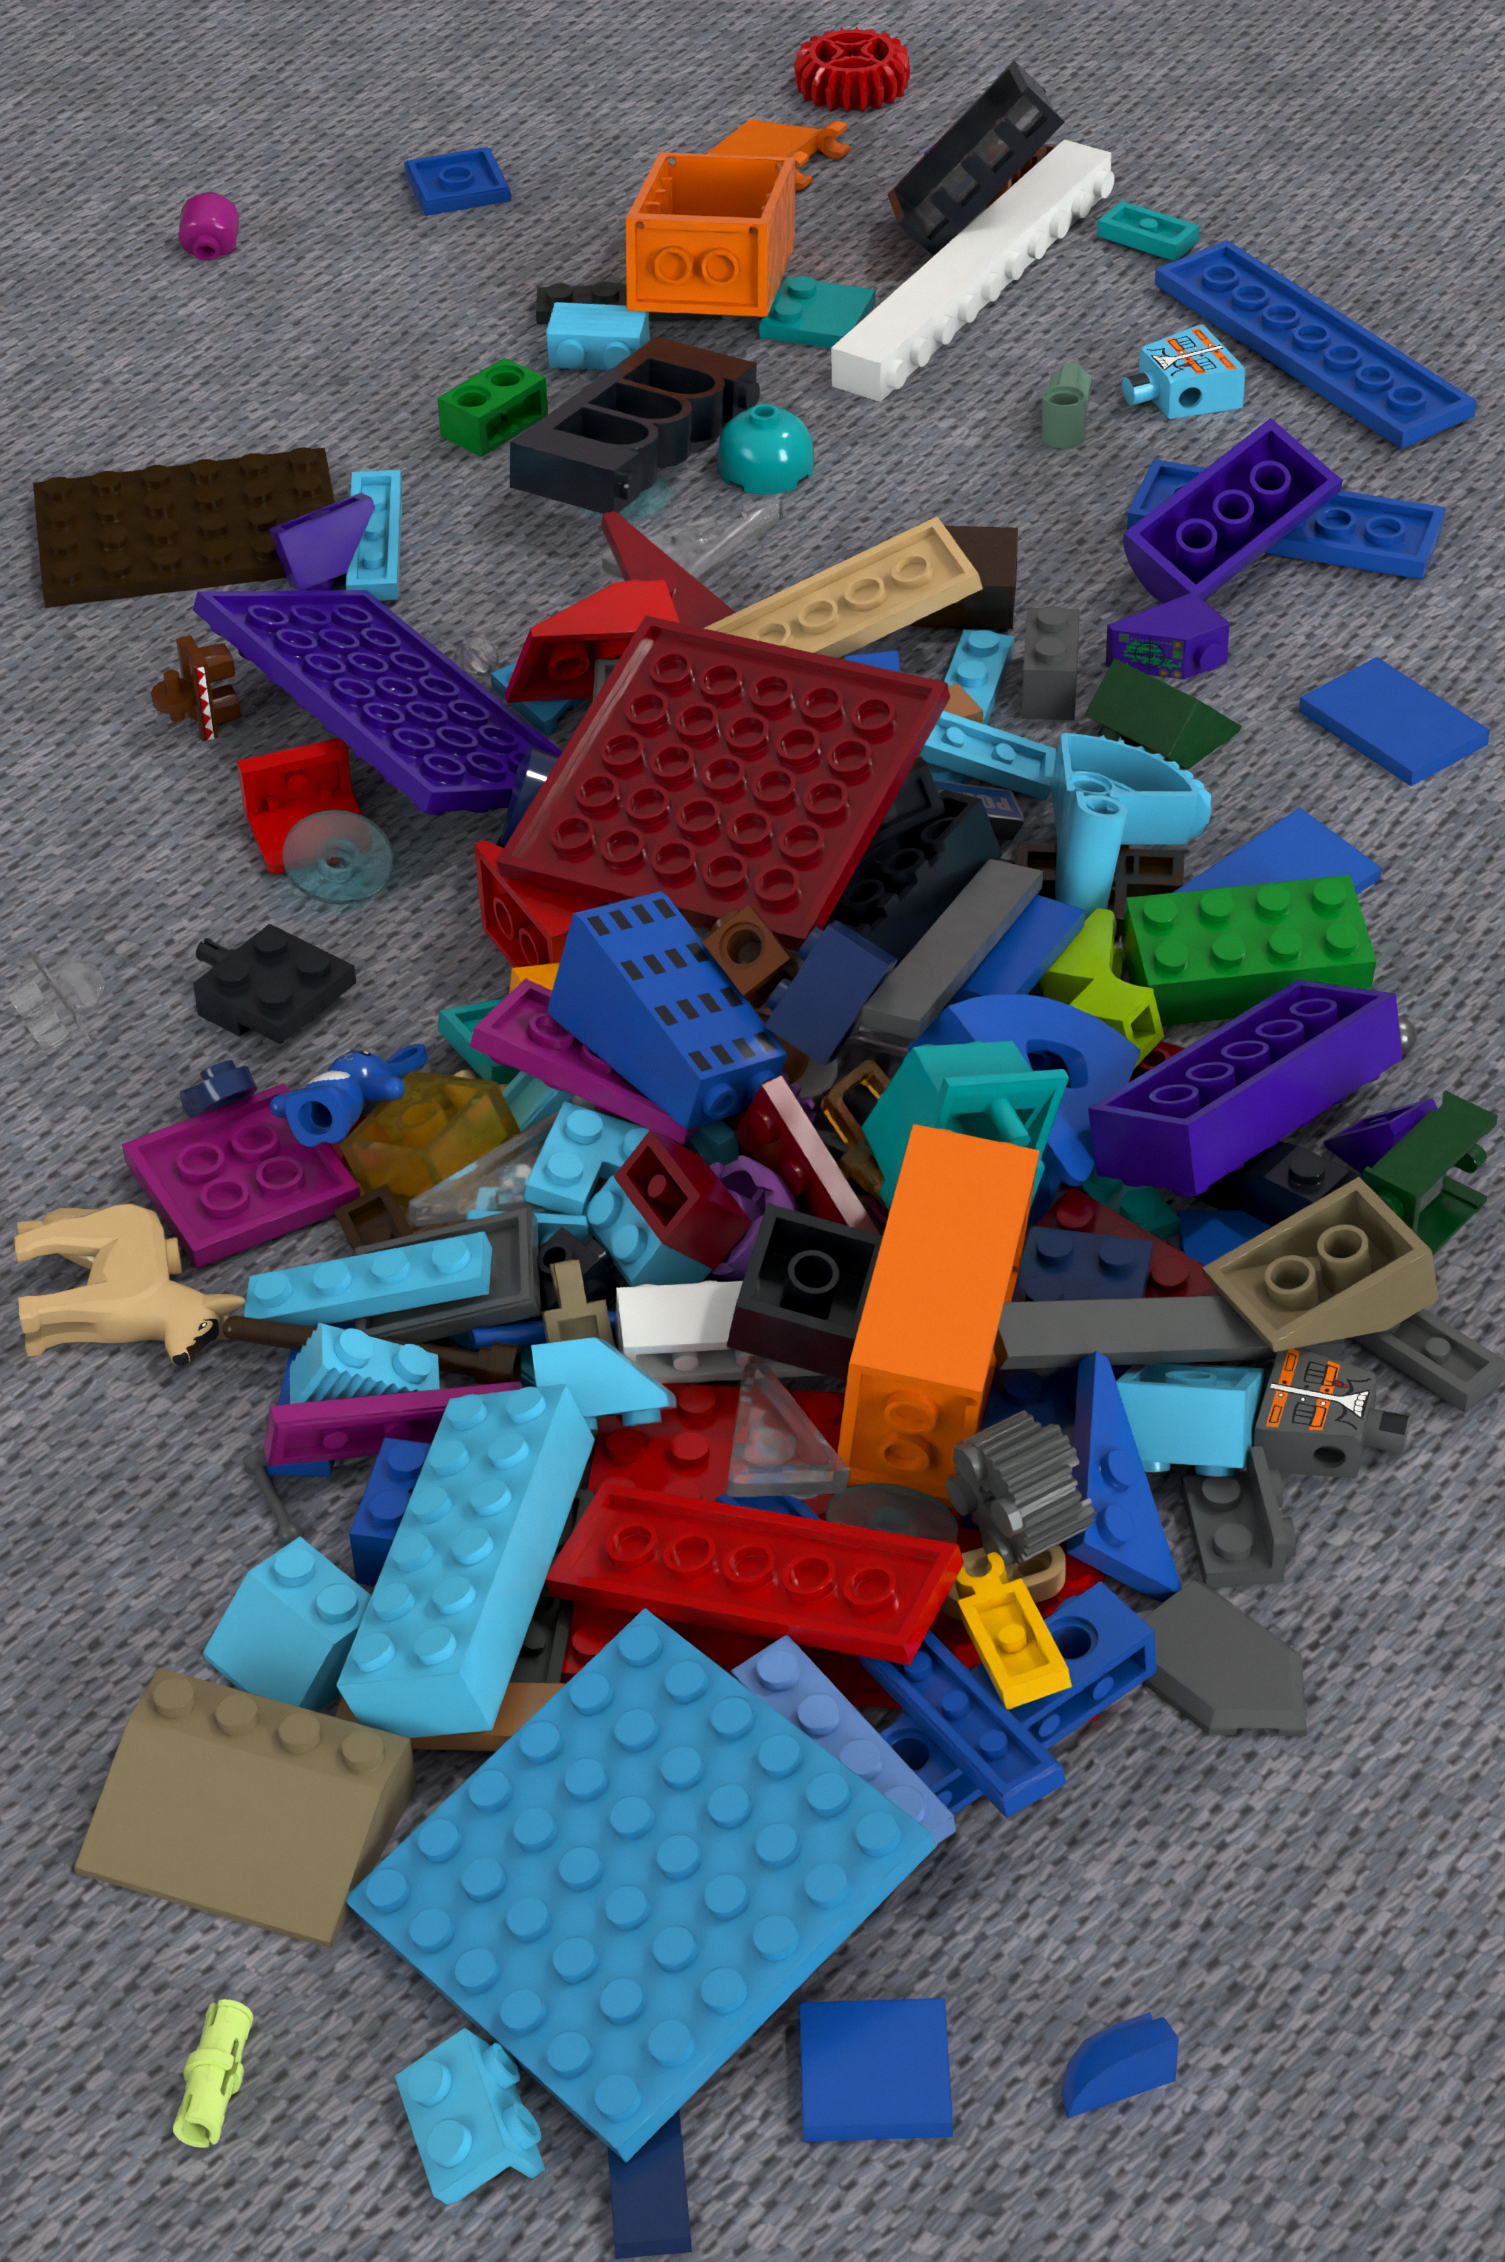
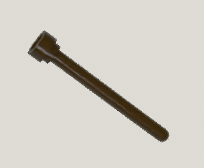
M233 1315L224 1321L222 1330L224 1335L230 1340L301 1351L302 1346H306L307 1339L311 1338L313 1330L316 1331L317 1327ZM371 1336L401 1345L414 1344L420 1346L425 1351L438 1355L439 1372L475 1377L477 1384L488 1385L519 1382L522 1367L521 1345L494 1342L492 1347L481 1346L479 1352Z

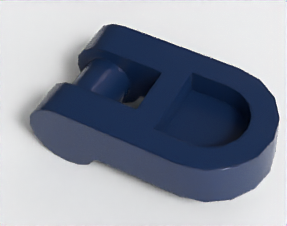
M228 1060L202 1071L200 1076L203 1082L180 1091V1099L185 1112L190 1118L254 1095L257 1087L248 1066L236 1068L233 1060Z

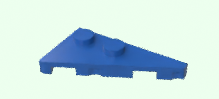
M1095 1351L1080 1360L1078 1366L1073 1447L1077 1450L1076 1456L1080 1464L1072 1468L1071 1475L1078 1483L1076 1489L1082 1496L1079 1501L1089 1497L1096 1515L1093 1516L1095 1521L1091 1524V1528L1067 1540L1066 1553L1158 1602H1165L1181 1590V1584L1109 1358Z

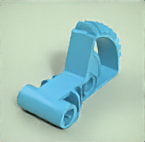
M1075 733L1061 734L1051 780L1057 835L1056 901L1084 909L1085 919H1087L1097 908L1107 909L1121 845L1187 844L1188 839H1193L1203 834L1206 824L1209 823L1212 810L1210 806L1211 794L1204 789V784L1199 780L1193 779V774L1188 770H1180L1179 764L1176 762H1166L1160 753L1150 754L1145 751L1143 746L1133 747L1125 744L1124 740L1116 742L1106 739L1104 735L1094 737Z

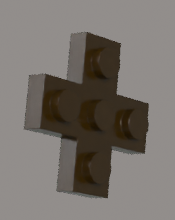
M1018 844L1016 865L1043 871L1042 889L1037 895L1056 898L1057 845ZM1129 845L1120 846L1107 909L1111 910L1115 916V936H1122L1126 898L1173 893L1183 886L1185 851L1130 849Z

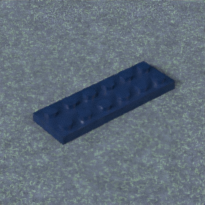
M1030 1226L1011 1302L1145 1298L1153 1260V1241ZM996 1363L980 1431L1025 1410L1028 1415H1033L1034 1422L1038 1421L1041 1423L1042 1428L1051 1423L1054 1425L1058 1424L1061 1427L1062 1434L1068 1436L1069 1444L1073 1447L1078 1367L1000 1370L998 1363ZM1111 1365L1116 1381L1130 1368V1365ZM971 1513L966 1516L961 1515L962 1528L979 1530L978 1524L972 1521Z

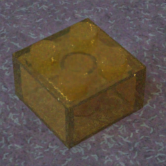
M411 1071L402 1080L405 1084L404 1095L395 1101H382L339 1146L365 1194L387 1183L399 1206L453 1214L456 1210L463 1207L480 1184L505 1162L507 1155L524 1137L497 1082Z

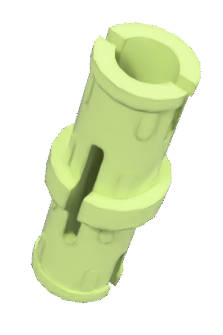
M222 1999L219 2000L218 2005L214 2002L209 2005L199 2046L196 2051L189 2055L183 2071L186 2090L173 2124V2133L180 2141L187 2145L206 2148L210 2142L213 2145L218 2143L222 2133L221 2129L228 2101L231 2095L236 2093L241 2086L244 2076V2069L241 2064L242 2052L254 2019L250 2009L240 2002Z

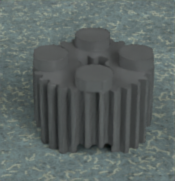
M1023 1410L956 1444L957 1447L954 1449L953 1456L956 1466L953 1469L957 1475L945 1481L950 1502L960 1515L972 1514V1521L979 1526L981 1542L986 1555L996 1552L1002 1557L1005 1567L1011 1563L1021 1564L1092 1527L1091 1524L1095 1521L1093 1516L1096 1515V1511L1092 1507L1089 1497L1079 1501L1082 1496L1076 1489V1485H1078L1077 1480L1071 1475L1072 1468L1080 1464L1076 1456L1077 1450L1075 1447H1071L1068 1436L1062 1434L1061 1427L1058 1424L1054 1425L1051 1423L1042 1428L1041 1423L1038 1421L1034 1422L1033 1415H1028Z

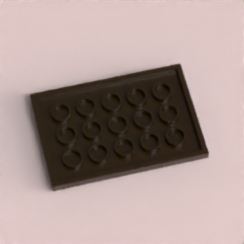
M300 447L290 452L267 455L251 453L241 458L217 461L201 459L192 464L167 467L152 465L143 470L118 473L103 471L93 476L76 478L53 477L43 482L33 483L45 608L287 578L268 529L335 503L325 447L316 449Z

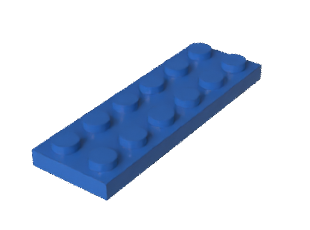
M1153 459L1127 513V530L1206 468ZM1340 490L1334 498L1265 553L1423 580L1444 526L1446 507Z

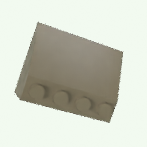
M159 1668L128 1718L74 1867L75 1872L83 1876L331 1949L351 1912L346 1904L350 1892L373 1871L417 1789L411 1739Z

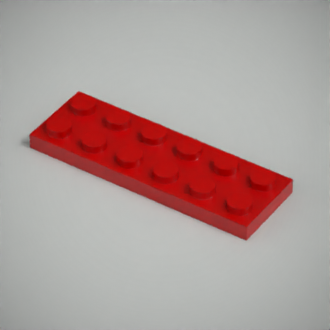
M603 1482L550 1568L545 1583L551 1597L638 1614L646 1608L659 1618L779 1640L788 1634L796 1644L911 1665L956 1580L964 1560L959 1545L954 1543Z

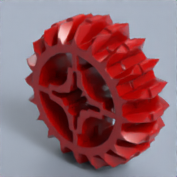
M841 27L840 31L837 32L827 30L824 31L823 36L814 35L810 38V41L801 44V49L796 52V61L794 62L795 83L797 84L798 93L803 94L805 101L813 100L815 107L827 104L830 112L840 107L844 108L846 113L851 108H859L864 113L868 106L881 109L882 102L894 104L895 97L904 96V89L908 88V80L910 79L907 48L901 45L899 39L890 38L889 33L878 34L875 32V29L864 31L856 27L854 30H845Z

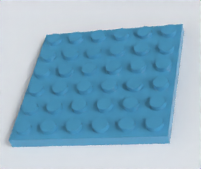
M644 1608L350 1892L346 1904L350 1911L490 2040L502 2045L525 2072L627 2163L937 1845L927 1828Z

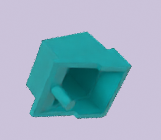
M974 1041L967 1044L936 1046L925 1044L912 1047L862 1126L863 1133L885 1179L878 1192L888 1211L890 1212L913 1124L936 1129H947L959 1134L997 1142H1008L1017 1146L1040 1150L1031 1208L1045 1169L1041 1157L1069 1080L1064 1069L1032 1071L1013 1041Z

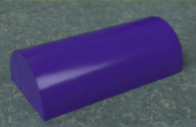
M1270 418L1128 529L1123 536V546L1127 560L1146 590L1162 603L1192 592L1204 601L1340 492L1343 480Z

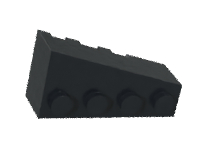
M944 789L939 795L944 805L945 813L867 849L826 922L823 931L827 925L836 921L849 927L898 959L890 972L891 974L989 859L999 860L1002 856L982 799Z

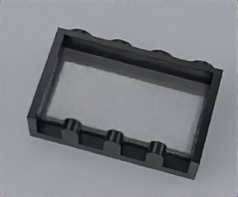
M1015 61L1001 73L887 194L898 224L932 256L936 255L955 238L1065 123L1053 109L1045 94L1046 90Z

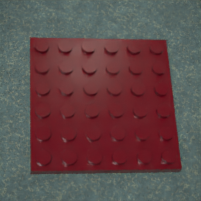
M645 616L496 860L500 874L507 878L610 904L661 891L670 898L689 924L712 929L716 921L723 915L733 910L741 911L749 904L765 921L786 949L799 952L801 946L816 926L823 930L949 702L948 684L942 681Z

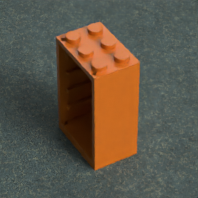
M659 152L626 217L627 311L767 317L794 248L795 158ZM674 158L676 162L671 164L668 159Z
M913 1124L849 1362L834 1482L954 1508L950 1502L945 1481L957 1475L953 1469L956 1466L953 1461L954 1449L957 1447L956 1444L980 1432L997 1363L993 1347L1004 1302L1012 1301L1019 1273L1040 1150L1025 1148L1008 1142H997L959 1134L947 1129H936Z

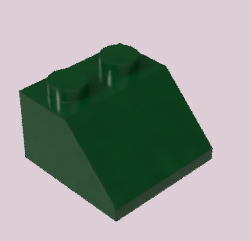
M1115 658L1085 713L1086 717L1102 725L1097 735H1104L1106 739L1116 742L1124 740L1127 745L1131 740L1143 746L1146 752L1150 754L1160 753L1164 761L1176 762L1186 769H1190L1232 738L1242 727L1200 700Z

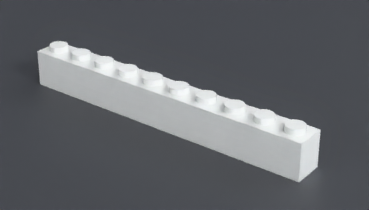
M1064 139L831 348L832 387L879 402L885 399L894 389H900L910 374L919 366H925L936 350L943 344H949L954 334L967 322H973L978 312L988 302L995 301L999 297L1001 290L1012 280H1018L1023 274L1024 269L1035 259H1041L1046 249L1058 238L1062 239L1067 234L1068 229L1079 218H1085L1092 206L1101 198L1109 196L1114 185V173L1111 171V152Z

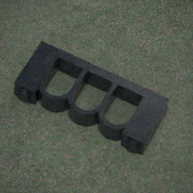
M655 337L510 442V488L601 514L612 511L619 513L635 501L640 492L653 487L657 481L658 468L676 466L686 461L691 454V443L707 441L718 436L723 430V422L728 423L737 414L757 404L760 395V386L756 382L757 363Z

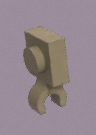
M573 1259L550 1264L552 1282L559 1308L541 1311L547 1343L596 1337L604 1339L614 1346L606 1300L586 1301L579 1260Z

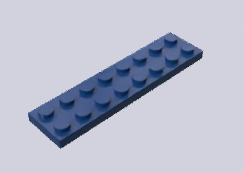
M1228 240L1155 269V286L1400 449L1475 417L1476 399Z

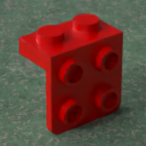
M341 738L237 761L244 814L268 872L272 874L286 873L368 854L373 850L371 833L352 792L348 749Z

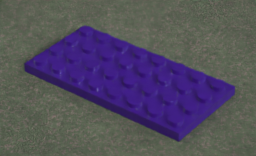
M366 590L197 592L193 611L210 625V629L215 634L229 641L238 649V654L241 657L252 661L266 673V678L270 682L281 686L295 698V703L299 707L310 711L324 724V728L328 732L340 737L353 749V753L358 758L370 763L383 775V779L388 784L400 789L414 801V806L418 810L426 814L439 816L445 814L446 811L460 810L486 813L489 809L508 808L517 768L528 747L533 746L558 756L563 752Z

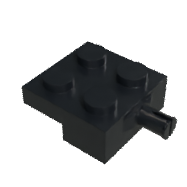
M268 924L237 949L229 950L213 942L210 938H205L204 943L201 941L196 949V958L213 966L211 970L193 983L198 1016L239 1037L249 1029H252L282 1044L357 983L354 965L272 924Z

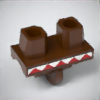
M191 635L176 639L182 678H180L179 672L176 670L166 671L163 675L164 681L155 685L151 691L153 707L157 711L169 714L170 719L174 722L184 720L186 717L185 711H187L189 718L198 721L202 741L218 738L216 725L241 717L239 701L232 685L228 684L211 689L210 685L212 682L234 677L235 669L232 655L225 643L198 648Z

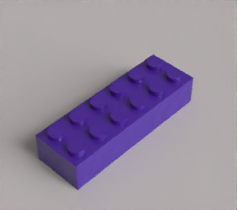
M1296 980L1088 1107L1096 1175L1122 1180L1123 1184L1129 1187L1155 1186L1171 1189L1173 1194L1182 1197L1205 1193L1211 1184L1230 1172L1240 1170L1244 1167L1246 1161L1265 1149L1275 1147L1280 1139L1298 1127L1310 1124L1315 1116L1330 1106L1344 1102L1347 1099V1095L1364 1084L1379 1079L1382 1072L1402 1060L1396 994L1305 980Z

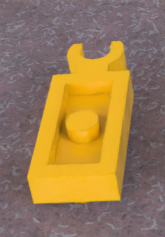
M996 1552L987 1554L990 1572L984 1576L971 1577L966 1574L965 1568L962 1566L955 1580L957 1593L960 1600H957L961 1620L1003 1706L1009 1710L1071 1688L1072 1684L1068 1667L1023 1579L1019 1578L1008 1582L1004 1561Z

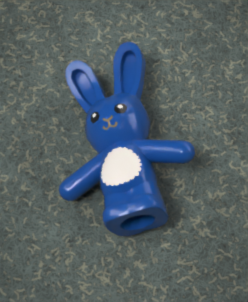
M423 1044L409 1045L397 1051L386 1061L370 1052L352 1050L336 1058L329 1066L327 1073L314 1077L305 1088L275 1096L270 1102V1111L278 1118L287 1117L294 1136L301 1144L307 1147H315L322 1142L340 1144L346 1140L348 1133L360 1116L369 1115L379 1110L386 1101H395L404 1095L405 1084L402 1080L423 1069L428 1060L426 1047Z

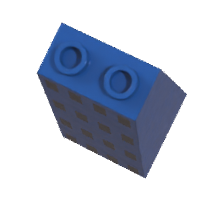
M659 891L573 913L546 1013L551 1015L556 1022L569 1033L571 1032L575 1038L608 1063L611 1068L664 1110L684 1129L688 1130L746 1112L760 1086L782 1075L788 1055L772 1032L764 1027L765 1023L702 943V940L667 895Z

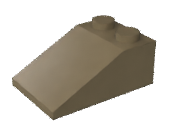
M1360 1177L1202 1267L1203 1276L1273 1352L1386 1331L1439 1300L1432 1250Z

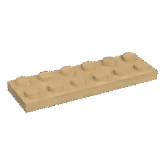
M934 517L717 621L704 629L840 658L950 604L956 603L982 590L983 587L978 572L940 519Z

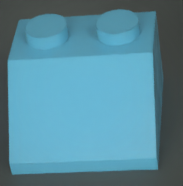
M1189 1363L1135 1364L1129 1368L1116 1383L1144 1471L1163 1472L1170 1470V1463L1195 1465V1473L1199 1475L1224 1477L1234 1475L1235 1468H1243L1248 1462L1249 1447L1254 1446L1255 1426L1260 1411L1265 1368Z
M299 1536L248 1571L203 1651L204 1659L241 1691L317 1712L341 1695L336 1685L371 1595Z

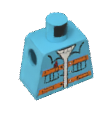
M1202 324L1143 346L1140 351L1139 373L1123 378L1122 391L1129 405L1152 400L1169 419L1233 410L1243 407L1245 368Z

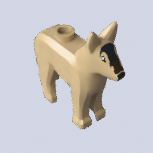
M133 1203L112 1205L104 1209L59 1208L47 1213L43 1220L17 1222L18 1235L14 1236L17 1262L28 1261L41 1255L58 1253L80 1266L91 1269L86 1286L54 1294L18 1297L19 1316L23 1334L25 1333V1347L28 1357L41 1356L46 1348L64 1343H128L160 1340L165 1342V1348L172 1363L185 1365L214 1340H230L223 1333V1323L228 1318L226 1315L241 1307L245 1303V1299L230 1294L206 1295L188 1286L171 1281L170 1275L182 1274L177 1237L165 1239L164 1230L156 1212Z

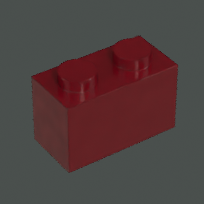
M651 1129L614 1175L615 1180L662 1244L713 1270L717 1268L729 1251L738 1243L741 1236L752 1223L702 1156Z

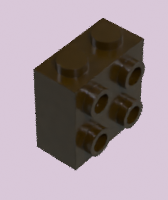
M945 526L978 572L983 589L915 621L910 626L1013 629L1017 580L1018 528Z

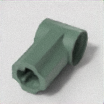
M1064 363L1062 368L1052 372L1048 389L1042 394L1041 436L1044 443L1051 447L1059 449L1072 448L1081 444L1085 439V418L1091 396L1093 378L1091 374L1083 370L1081 364Z

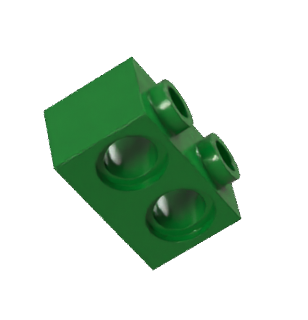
M503 358L437 398L441 437L481 457L485 456L548 415L546 377L509 359Z

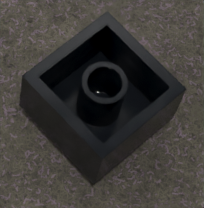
M767 1203L735 1305L726 1347L847 1381L849 1362L883 1236Z

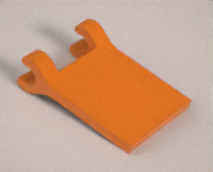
M749 119L706 154L794 157L795 190H802L813 179L812 176L801 174L797 168L810 160L809 157L818 149L831 159H840L850 151V145L840 144L835 139V137H839L847 130V124L842 121H833L824 128L815 129Z

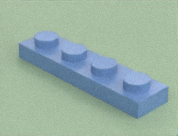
M788 1634L731 1670V1674L736 1680L931 1832L936 1845L956 1832L954 1815Z

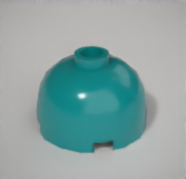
M772 404L755 405L734 416L723 429L720 435L717 455L718 473L723 482L730 485V481L735 484L742 485L743 491L747 493L776 494L790 491L798 487L799 480L805 478L806 475L809 479L813 474L814 446L812 436L802 420L791 412Z

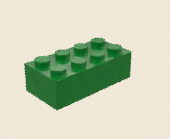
M1351 874L1126 898L1121 944L1131 984L1153 988L1162 1026L1236 1018L1296 980L1367 990L1372 988L1377 961Z

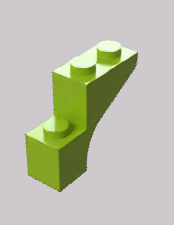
M1097 908L1085 920L1081 931L1039 980V986L1044 997L1071 1005L1098 1018L1120 1032L1141 1051L1135 1065L1136 1068L1164 1038L1153 988L1124 982L1126 962L1123 950L1115 946L1116 920L1114 913L1108 909Z

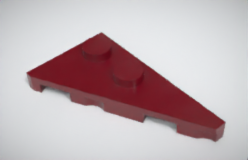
M617 512L603 513L601 527L624 582L634 579L642 581L665 580L679 622L682 624L705 628L736 613Z
M781 1075L762 1084L733 1134L736 1140L759 1163L781 1176L796 1200L812 1216L880 1235L783 1076Z

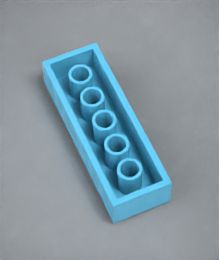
M566 1383L542 1387H524L519 1390L481 1395L469 1394L449 1399L336 1685L359 1724L408 1738L490 1731L493 1729L595 1441Z

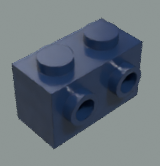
M839 921L827 925L824 931L817 926L812 930L797 954V957L804 961L802 967L793 981L786 977L780 981L765 1006L773 1013L764 1027L823 1066L836 1059L860 1021L862 1007L883 984L898 959Z

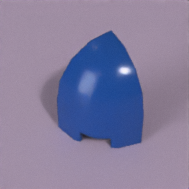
M1151 2012L1107 2026L1082 2042L1068 2062L1061 2092L1067 2118L1176 2081L1179 2038L1164 2017L1152 2020Z

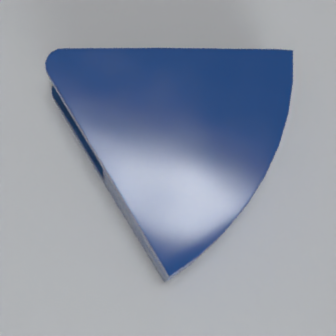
M992 994L974 997L947 1006L928 1026L919 1039L914 1040L907 1047V1050L910 1052L912 1047L925 1044L936 1046L967 1044L974 1041H1013L1032 1071L1064 1069L1069 1080L1041 1157L1045 1169L1029 1211L1026 1231H1028L1029 1227L1034 1226L1047 1212L1061 1181L1078 1187L1089 1178L1095 1160L1088 1107L1129 1083L1141 1050L1120 1032L1098 1018L1056 1000L1026 994Z

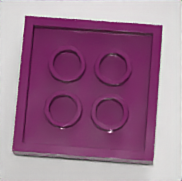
M285 1083L122 1144L125 1163L175 1238L177 1237L179 1244L196 1269L335 1215L334 1210L361 1197L359 1185L328 1143L322 1142L315 1147H307L301 1144L294 1136L287 1117L278 1118L271 1113V1100L277 1095L291 1092Z

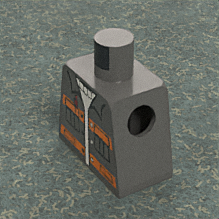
M1302 1348L1288 1349L1277 1352L1255 1426L1254 1446H1263L1268 1468H1278L1280 1473L1356 1478L1365 1447L1403 1454L1410 1416L1375 1409L1378 1377L1372 1371Z

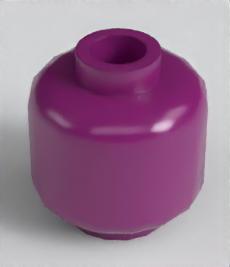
M213 192L201 193L188 199L182 207L178 239L182 248L190 255H194L204 261H211L220 255L232 253L236 247L239 226V213L235 205L222 195Z

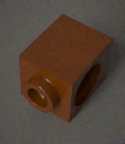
M749 904L741 911L733 910L723 915L713 925L711 929L712 934L702 941L741 994L757 1010L768 1001L784 977L793 981L800 970L796 961L765 921ZM753 941L761 942L760 954L753 962L748 964L738 963L739 953L746 944Z

